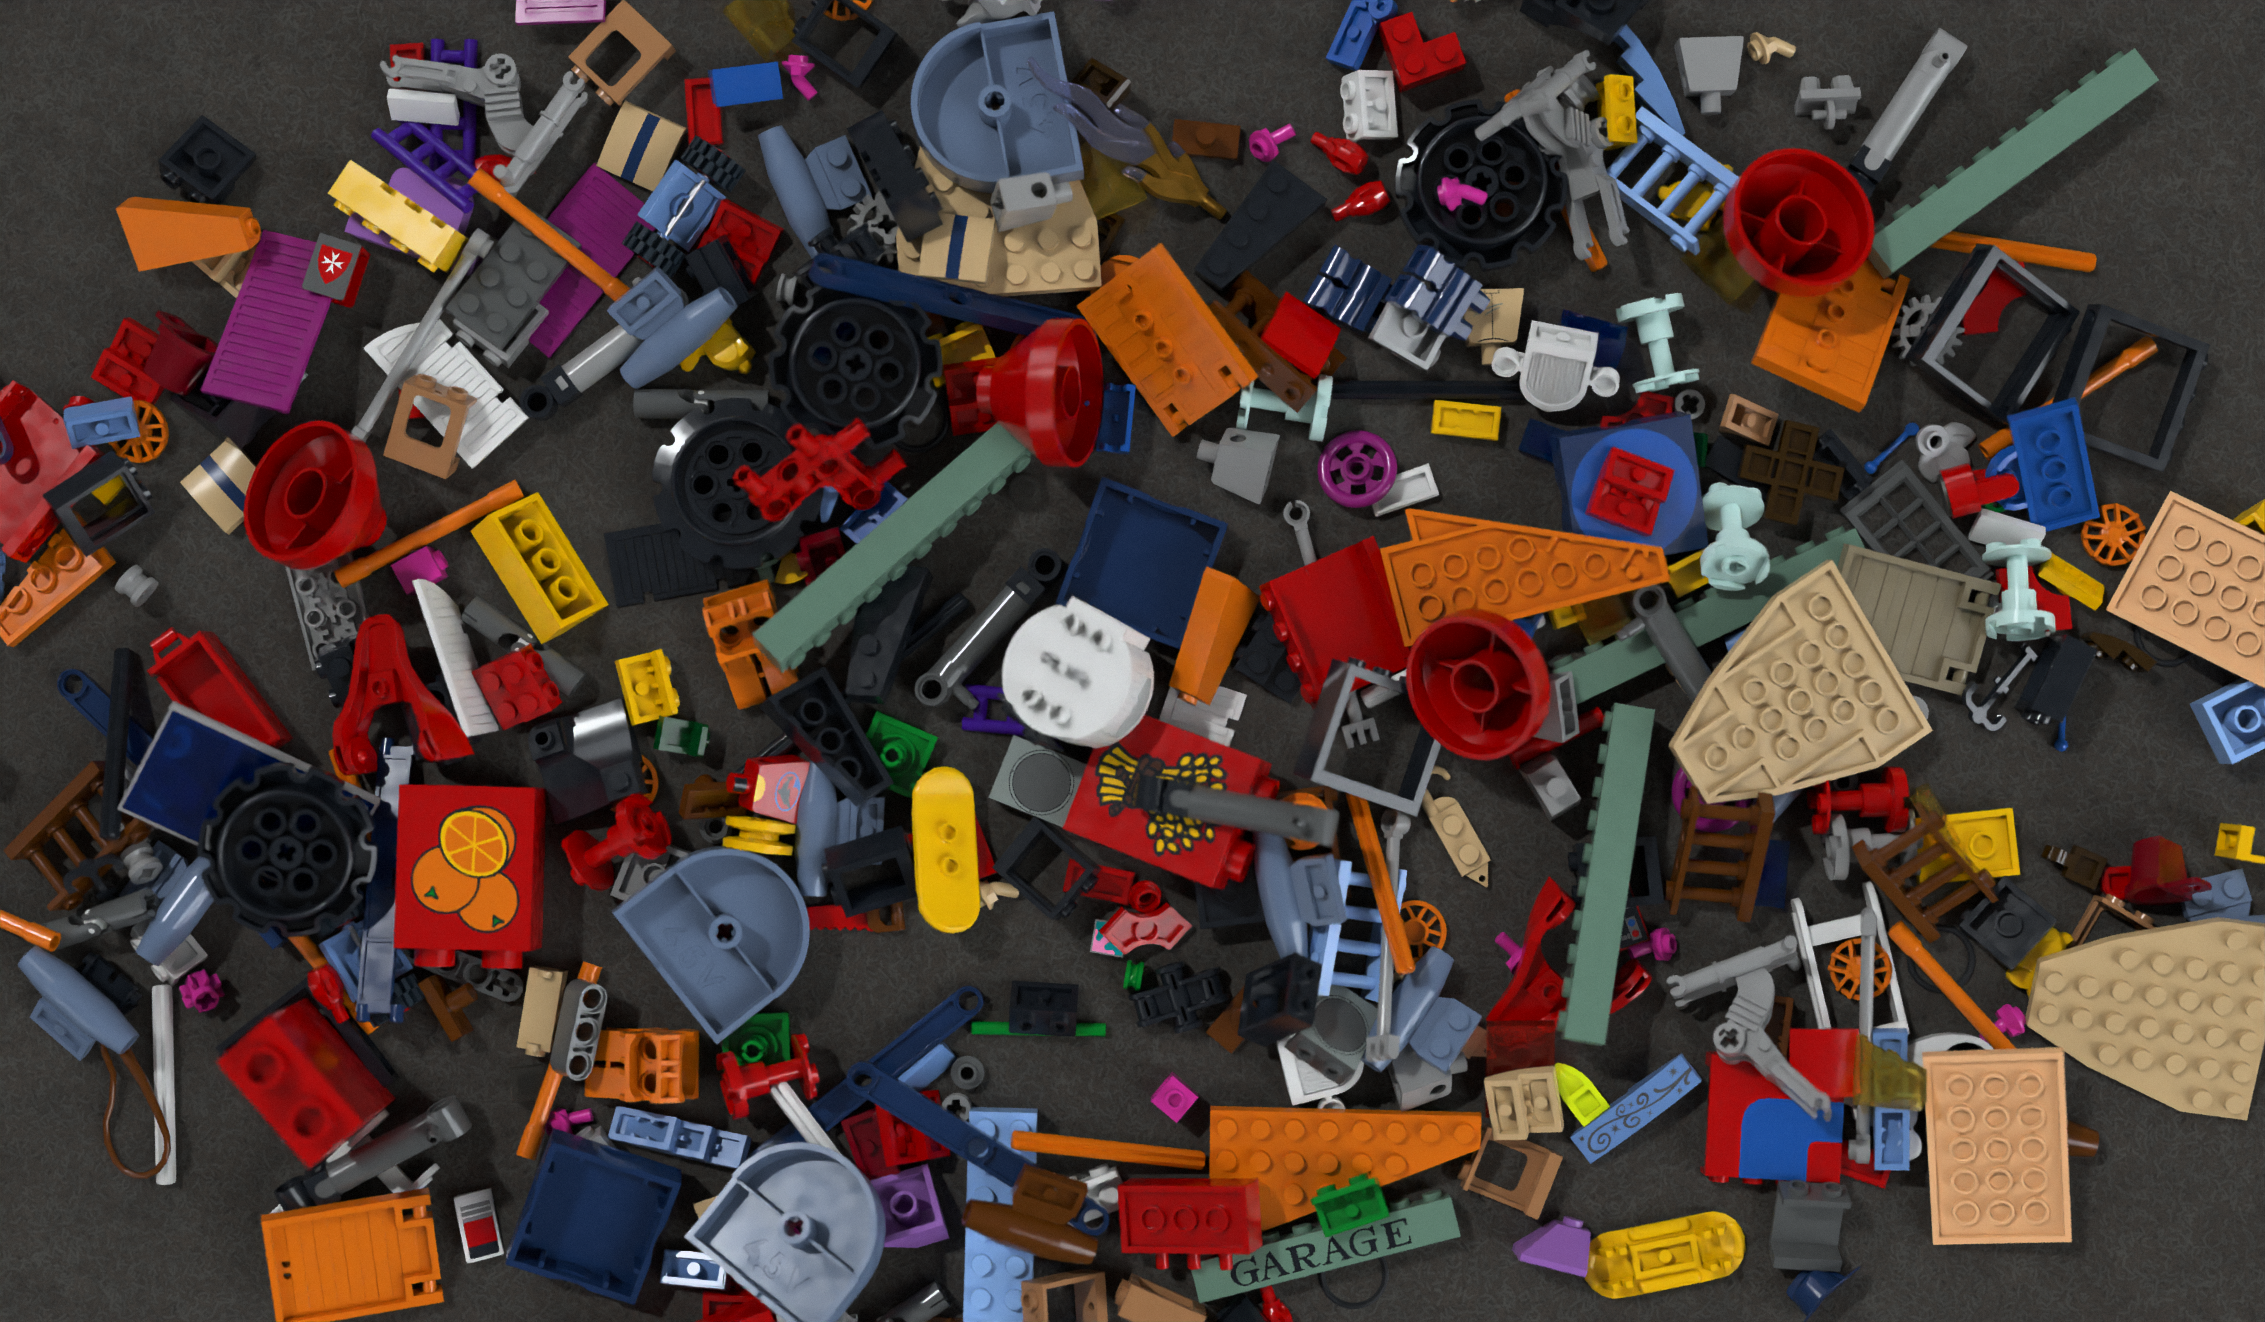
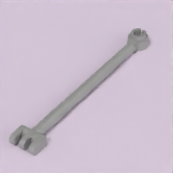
M479 228L472 234L461 257L361 421L353 428L351 433L362 441L366 442L372 433V427L473 262L478 256L484 259L492 248L494 241L489 239V234Z
M1295 500V507L1302 510V517L1299 520H1294L1290 517V511L1293 508L1291 502L1285 506L1283 517L1287 524L1293 526L1304 565L1306 566L1317 561L1307 526L1310 510L1306 503ZM1355 691L1350 692L1345 706L1351 724L1341 726L1347 749L1354 747V741L1351 736L1353 733H1357L1360 745L1367 743L1363 730H1370V737L1373 741L1380 740L1374 717L1363 720Z
M1392 808L1387 809L1382 815L1381 829L1384 832V838L1387 839L1386 867L1397 902L1400 839H1403V834L1409 831L1411 819L1405 812ZM1383 923L1377 1033L1374 1037H1367L1366 1058L1369 1062L1396 1059L1399 1055L1400 1036L1390 1034L1394 962Z
M1866 907L1861 911L1859 1097H1857L1855 1140L1848 1141V1159L1855 1160L1856 1164L1870 1163L1874 960L1877 917L1874 910L1870 907Z

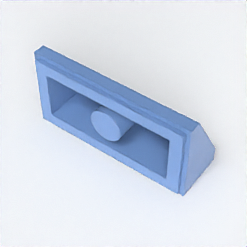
M132 397L64 409L63 421L72 449L85 447L86 445L92 446L140 437Z
M941 1041L898 1076L897 1079L920 1092L953 1065L958 1058L947 1044Z
M664 1250L660 1277L661 1284L730 1292L731 1275L706 1254L701 1252Z

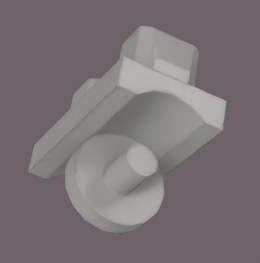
M1849 75L1832 78L1831 89H1820V81L1817 77H1803L1794 106L1795 116L1812 115V120H1823L1826 130L1833 129L1836 119H1846L1847 114L1856 112L1857 101L1861 98L1860 87L1854 88Z

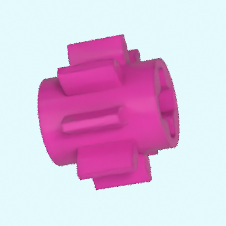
M205 970L187 975L185 985L179 986L185 1007L189 1009L194 1006L199 1013L215 1008L219 1002V997L225 995L218 974H213L209 977Z

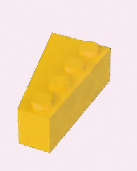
M352 160L348 162L328 192L329 195L337 199L334 203L335 207L350 217L355 211L365 218L361 223L377 235L383 230L393 237L389 242L405 254L410 249L420 255L417 262L434 273L437 268L447 273L469 241L468 238Z

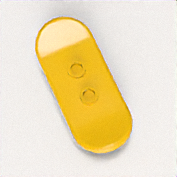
M942 766L924 773L912 791L914 870L920 914L934 929L942 933L954 934L964 932L974 924L978 918L981 906L974 791L967 777L955 768Z
M1717 1211L1609 1231L1596 1236L1590 1241L1588 1269L1584 1278L1594 1291L1612 1299L1637 1296L1711 1281L1729 1276L1738 1268L1743 1260L1746 1249L1745 1236L1735 1219Z

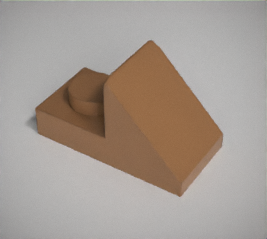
M1730 394L1719 432L1739 435L1759 445L1769 446L1779 414L1738 395Z

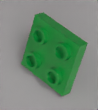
M876 711L866 737L894 782L887 789L912 799V791L917 781L923 775L939 737Z
M790 1012L756 1013L722 1040L723 1052L732 1051L739 1066L760 1060L764 1066L791 1060Z

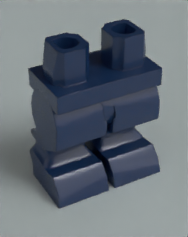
M1334 245L1302 302L1313 310L1321 307L1325 310V315L1331 320L1351 329L1359 335L1362 332L1370 335L1379 318V315L1373 312L1379 303L1386 305L1387 301L1384 299L1393 286L1390 284L1392 279L1363 263L1360 259L1350 257L1349 252ZM1337 279L1341 281L1344 288L1334 286L1331 280Z
M1418 245L1402 270L1408 275L1400 274L1384 300L1398 308L1412 310V317L1431 328L1435 333L1465 341L1470 335L1473 325L1462 317L1468 308L1476 314H1481L1486 309L1490 299L1480 290L1482 287L1481 283L1454 266V263L1445 261L1444 256L1431 246ZM1418 279L1430 282V290L1427 289L1425 283Z

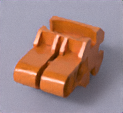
M768 579L703 599L705 607H703L702 611L710 638H713L717 659L725 672L739 710L761 704L768 698L762 677H766L772 695L799 681L797 667L794 669L789 667L781 673L754 644L752 634L761 626L754 623L753 619L761 616L771 619L778 613L775 595ZM733 625L739 631L736 634L723 633L721 629ZM754 653L756 654L757 658H758L759 661L761 662L760 665L757 664V661H756V658H755Z
M606 1027V1030L600 1031L595 1060L606 1061V1064H593L591 1073L585 1078V1097L614 1098L624 1102L647 1100L650 1103L684 1102L685 1099L699 1098L698 1030Z

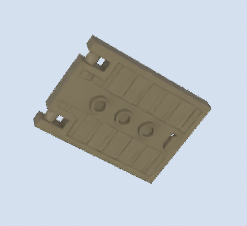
M1844 543L1837 569L1903 681L1962 696L1963 690L1968 685L1965 684L1968 672H1977L1987 637L1985 619L1994 612V608L1988 607L1990 595H1999L2001 584ZM1972 589L1978 590L1974 603L1968 602ZM1949 667L1955 668L1952 680L1946 679Z

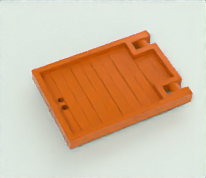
M1162 243L1151 249L1077 305V308L1132 383L1136 385L1138 391L1172 437L1241 389L1239 384L1244 388L1259 377Z
M1866 259L1862 266L1847 281L1826 294L1814 297H1794L1778 292L1751 364L1856 412H1860L1866 405L1910 278L1900 274L1896 280L1889 277L1884 280L1871 261Z
M429 1187L261 1215L276 1322H331L444 1302L442 1284L436 1285V1280L441 1279L433 1215L432 1211L426 1210V1206L431 1205ZM412 1208L413 1214H402L403 1209ZM422 1282L423 1288L413 1289L412 1284Z

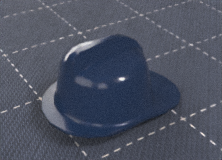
M1857 1267L1846 1277L1837 1272L1802 1270L1787 1288V1294L1805 1314L1806 1318L1803 1322H1807L1823 1300L1861 1267Z

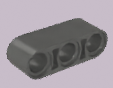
M581 978L574 979L567 985L564 992L550 1064L556 1073L575 1081L587 1078L593 1068L607 1003V993L601 985ZM588 990V997L583 1002V996ZM581 1024V1030L576 1035L577 1027ZM574 1057V1063L569 1068L570 1060Z

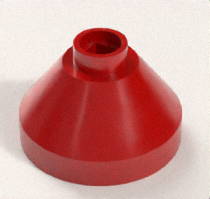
M1789 148L1775 150L1759 157L1735 181L1725 200L1723 211L1724 231L1733 255L1744 270L1755 280L1767 288L1785 295L1814 297L1833 291L1847 281L1862 266L1873 244L1874 219L1871 206L1863 189L1855 178L1840 164L1814 151Z
M1051 318L996 361L994 367L985 366L980 370L976 385L977 404L983 414H993L994 419L999 425L1046 466L1080 467L1089 458L1097 440L1103 409L1104 381L1099 344L1092 327L1084 319ZM1089 401L1090 404L1088 406H1085L1084 402Z
M326 421L307 422L294 427L282 435L267 450L258 463L249 482L244 502V524L247 536L253 547L263 556L296 570L312 569L359 547H368L374 544L382 535L387 521L386 512L381 504L375 462L370 449L356 435L336 424Z
M1465 609L1451 613L1427 627L1418 636L1410 650L1406 666V684L1411 705L1426 731L1446 749L1470 759H1497L1524 745L1542 727L1550 704L1551 692L1548 671L1542 655L1531 638L1518 625L1506 617L1483 609Z

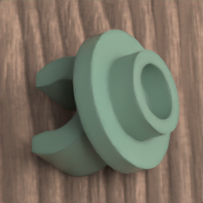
M766 554L762 559V566L756 569H758L760 581L768 579L769 583L775 582L772 565L779 560L772 554Z

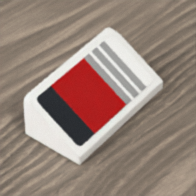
M491 1188L459 1194L454 1197L467 1264L504 1254Z

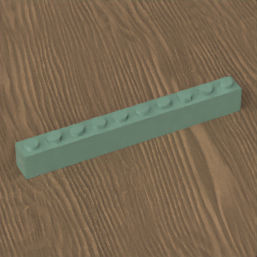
M2134 48L2126 55L2119 51L2104 62L2107 68L2101 73L2097 74L2095 70L2091 71L2078 81L2081 87L2071 93L2069 89H2066L2051 101L2054 105L2051 109L2044 112L2040 108L2026 118L2025 122L2028 124L2019 132L2015 127L2006 132L1998 139L2001 145L1994 150L1987 146L1972 157V160L1975 162L1966 170L1962 165L1945 177L1948 181L1947 184L1940 189L1936 185L1931 186L1918 196L1922 202L1913 208L1907 204L1894 213L1892 217L1895 221L1890 225L1884 227L1880 223L1874 227L1873 244L1867 258L1885 280L2159 81L2138 51Z
M996 423L752 635L755 646L781 673L789 667L794 669L799 666L806 658L805 653L814 645L816 647L823 645L830 638L831 630L840 623L842 625L848 623L856 615V609L865 601L870 603L877 598L882 591L881 587L890 579L895 581L900 578L907 570L906 565L915 557L917 559L924 557L932 548L931 543L939 536L943 538L948 536L957 526L956 522L965 514L967 516L973 514L982 504L981 500L986 495L997 493L1005 485L1006 478L1014 471L1019 473L1025 469L1031 461V452L1001 425Z
M1840 526L1825 533L1827 540L1817 545L1811 540L1794 548L1797 554L1785 559L1783 554L1770 559V571L1767 577L1757 585L1754 580L1746 583L1745 589L1738 591H1727L1711 587L1704 591L1706 597L1697 602H1694L1693 598L1690 597L1675 604L1676 612L1674 614L1696 648L1752 622L1773 595L1824 561L1833 560L1837 567L1844 543L1865 548L1856 528L1845 531L1844 527ZM1645 629L1623 642L1619 641L1616 633H1614L1613 635L1616 640L1606 645H1603L1602 640L1583 648L1585 655L1573 659L1571 654L1553 662L1555 669L1548 673L1572 671L1577 705L1665 663Z
M1614 703L1611 707V712L1605 711L1602 731L1608 732L1606 744H1600L1597 756V764H1602L1601 777H1595L1592 789V797H1597L1596 810H1590L1587 822V830H1592L1590 844L1585 843L1582 855V863L1587 864L1586 876H1580L1577 887V896L1582 897L1581 909L1574 911L1572 930L1577 931L1575 944L1570 943L1568 947L1567 963L1572 964L1570 978L1564 977L1561 997L1567 998L1565 1011H1559L1556 1031L1562 1032V1040L1597 1046L1605 1045L1655 709Z

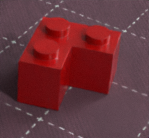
M1412 12L1381 22L1379 25L1378 33L1400 93L1463 71L1466 60L1455 32L1423 43Z

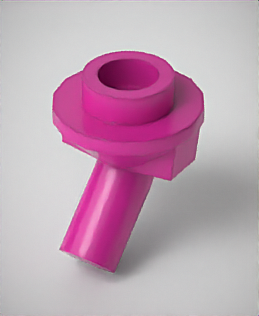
M788 55V61H782L781 64L791 75L794 86L809 101L818 92L804 76L815 67V63H808L809 56Z
M1290 123L1272 133H1269L1267 128L1255 131L1249 138L1250 151L1261 161L1269 162L1279 154L1276 145L1295 136L1296 133Z
M1444 177L1442 178V185L1437 188L1441 205H1447L1450 211L1455 210L1457 205L1461 204L1462 198L1483 205L1487 198V192L1469 185L1460 184L1458 178L1449 179Z
M1663 927L1652 930L1650 941L1630 946L1627 951L1631 959L1654 952L1656 960L1669 961L1672 954L1676 952L1677 942L1674 934H1671L1668 928Z
M1502 932L1496 937L1495 942L1511 956L1506 964L1514 975L1521 958L1522 948L1505 932Z
M2005 1004L1996 1011L1995 1015L1998 1020L1994 1024L2002 1033L2006 1031L2012 1038L2025 1032L2026 1018L2017 1006L2012 1007L2009 1004ZM1979 1034L1980 1039L1986 1041V1039L1981 1034Z
M562 1108L550 1111L545 1126L547 1134L550 1136L553 1128L573 1134L571 1126L593 1121L591 1108L566 1113V1110Z

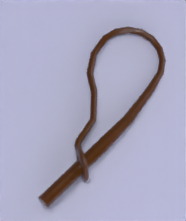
M100 1043V1052L110 1073L109 1101L103 1118L104 1144L112 1163L123 1174L134 1179H148L162 1170L167 1164L171 1152L170 1133L164 1115L146 1074L133 1051L129 1048L119 1056L138 1083L156 1118L164 1138V1151L156 1167L147 1172H135L126 1168L118 1159L110 1137L109 1121L115 1105L117 1072L107 1047Z

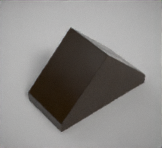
M1091 58L1071 81L1075 88L1109 116L1131 92V81L1094 58Z

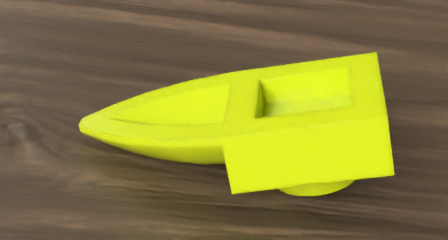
M1555 1064L1559 1094L1583 1127L1610 1107L1593 1083L1582 1072L1566 1064Z

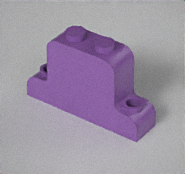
M399 168L392 174L389 182L390 187L462 235L465 234L473 209L465 214L409 168ZM452 176L445 180L456 190L464 186L465 183ZM472 196L469 198V200L474 204V198ZM354 212L349 217L344 231L347 234L405 254L389 243L393 238L383 230L377 235L361 223L365 218ZM411 249L406 254L418 259L420 258V255ZM462 252L460 253L454 264L451 266V270H453V268L455 267L456 263L462 255ZM480 256L473 262L466 275L471 276L482 263Z

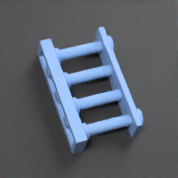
M1642 106L1636 113L1638 143L1626 146L1606 169L1607 174L1616 179L1620 199L1668 234L1671 237L1669 239L1670 242L1680 251L1685 252L1688 249L1694 255H1697L1700 247L1698 239L1694 236L1726 200L1728 192L1739 177ZM1654 141L1662 147L1661 151L1663 153L1637 184L1630 189L1619 181L1617 177L1647 143L1651 144ZM1680 160L1688 166L1687 170L1689 173L1658 208H1655L1642 197L1672 162L1677 163ZM1707 180L1715 186L1713 188L1715 192L1686 226L1682 228L1668 216L1699 181Z
M1334 858L1347 919L1373 922L1370 942L1339 938L1341 923L1321 926L1310 925L1308 937L1309 959L1322 964L1318 995L1329 996L1330 986L1338 985L1361 988L1360 997L1378 1002L1382 920L1378 906L1376 904V909L1345 905L1348 885L1372 888L1368 874L1352 872V862ZM1399 869L1397 905L1399 912L1401 910L1403 893L1406 890L1407 870ZM1336 952L1367 955L1364 975L1333 971Z

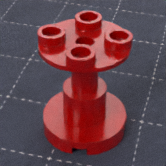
M1887 766L1883 770L1881 783L1859 784L1858 790L1830 791L1829 780L1824 783L1813 785L1814 789H1808L1807 791L1808 809H1814L1812 817V832L1814 835L1827 834L1831 811H1858L1860 817H1882L1887 833H1903L1906 830L1909 808H1904V797H1909V790L1903 768Z
M631 794L618 803L615 812L617 824L608 829L607 838L601 842H598L592 835L582 830L573 831L562 840V848L572 867L571 876L575 883L580 886L586 884L597 891H605L614 881V868L611 859L615 856L628 857L636 852L646 859L654 860L668 851L666 847L672 841L671 831L661 811L654 813L648 806L653 803L641 794Z
M804 1033L791 1036L793 1059L764 1066L761 1060L739 1066L732 1051L717 1054V1070L724 1069L725 1072L722 1074L720 1086L730 1115L733 1114V1120L747 1117V1099L770 1093V1086L798 1079L802 1091L808 1100H812L813 1097L817 1096L816 1083H819V1075L815 1063L809 1064L806 1053H809L810 1050Z

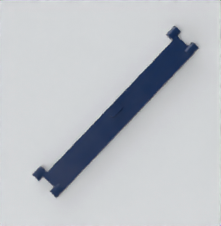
M388 737L381 738V745L379 746L375 795L380 797L381 800L380 805L373 814L375 826L371 835V842L378 844V860L373 879L367 883L356 1022H370L371 1014H390L389 1022L403 1023L405 1006L399 1004L392 1005L397 948H394L398 804L399 785L412 783L415 753L412 746H394L395 739Z

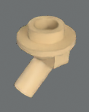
M1758 32L1751 34L1750 42L1747 45L1751 58L1754 61L1758 60L1761 64L1769 63L1773 52L1791 58L1796 50L1794 45L1777 37L1768 38Z
M987 880L979 881L980 908L987 905L989 910L993 909L994 902L998 900L997 895L1011 898L1019 896V891L1009 883H989Z

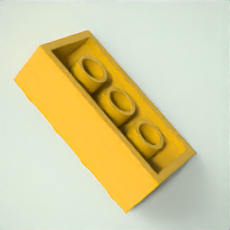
M538 492L490 513L471 530L472 535L541 644L567 632L609 605Z

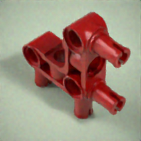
M856 418L854 422L835 436L833 434L814 436L800 424L792 426L787 433V439L797 448L796 451L762 477L748 466H742L735 472L734 481L749 494L750 501L760 509L762 516L766 520L778 521L802 504L801 501L815 490L824 486L833 487L839 492L842 500L855 509H870L879 502L881 498L880 492L885 487L884 483L901 469L907 467V465L895 449H892L889 454L872 466H866L849 451L855 448L856 445L871 436L866 425L859 418Z

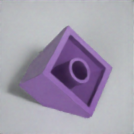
M928 1164L901 1171L900 1174L894 1176L891 1174L870 1181L877 1191L884 1211V1247L919 1248L949 1239Z
M1564 1216L1563 1221L1553 1219L1515 1242L1512 1251L1519 1261L1586 1277L1591 1232L1587 1227H1583L1584 1221Z

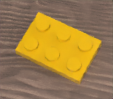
M2013 808L1940 815L1946 824L1944 828L1979 870L1986 868L1992 877L2020 875ZM1921 817L1915 818V819H1916L1915 826H1916L1917 824H1919L1920 822H1922V819H1921ZM1932 833L1923 837V848L1917 849V855L1938 842ZM1947 852L1922 868L1920 875H1916L1917 885L1954 862V858ZM1964 871L1948 882L1972 879Z

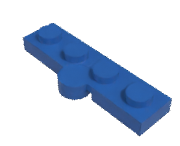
M1352 0L1326 59L1331 64L1354 71L1359 70L1380 23L1395 18L1397 15L1398 6L1394 0Z

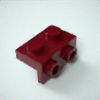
M838 527L799 538L801 552H797L796 557L800 571L808 572L809 576H805L806 586L808 587L847 553Z
M876 1108L841 1120L856 1166L870 1181L891 1174L893 1176L900 1174L902 1170L901 1165L886 1167Z

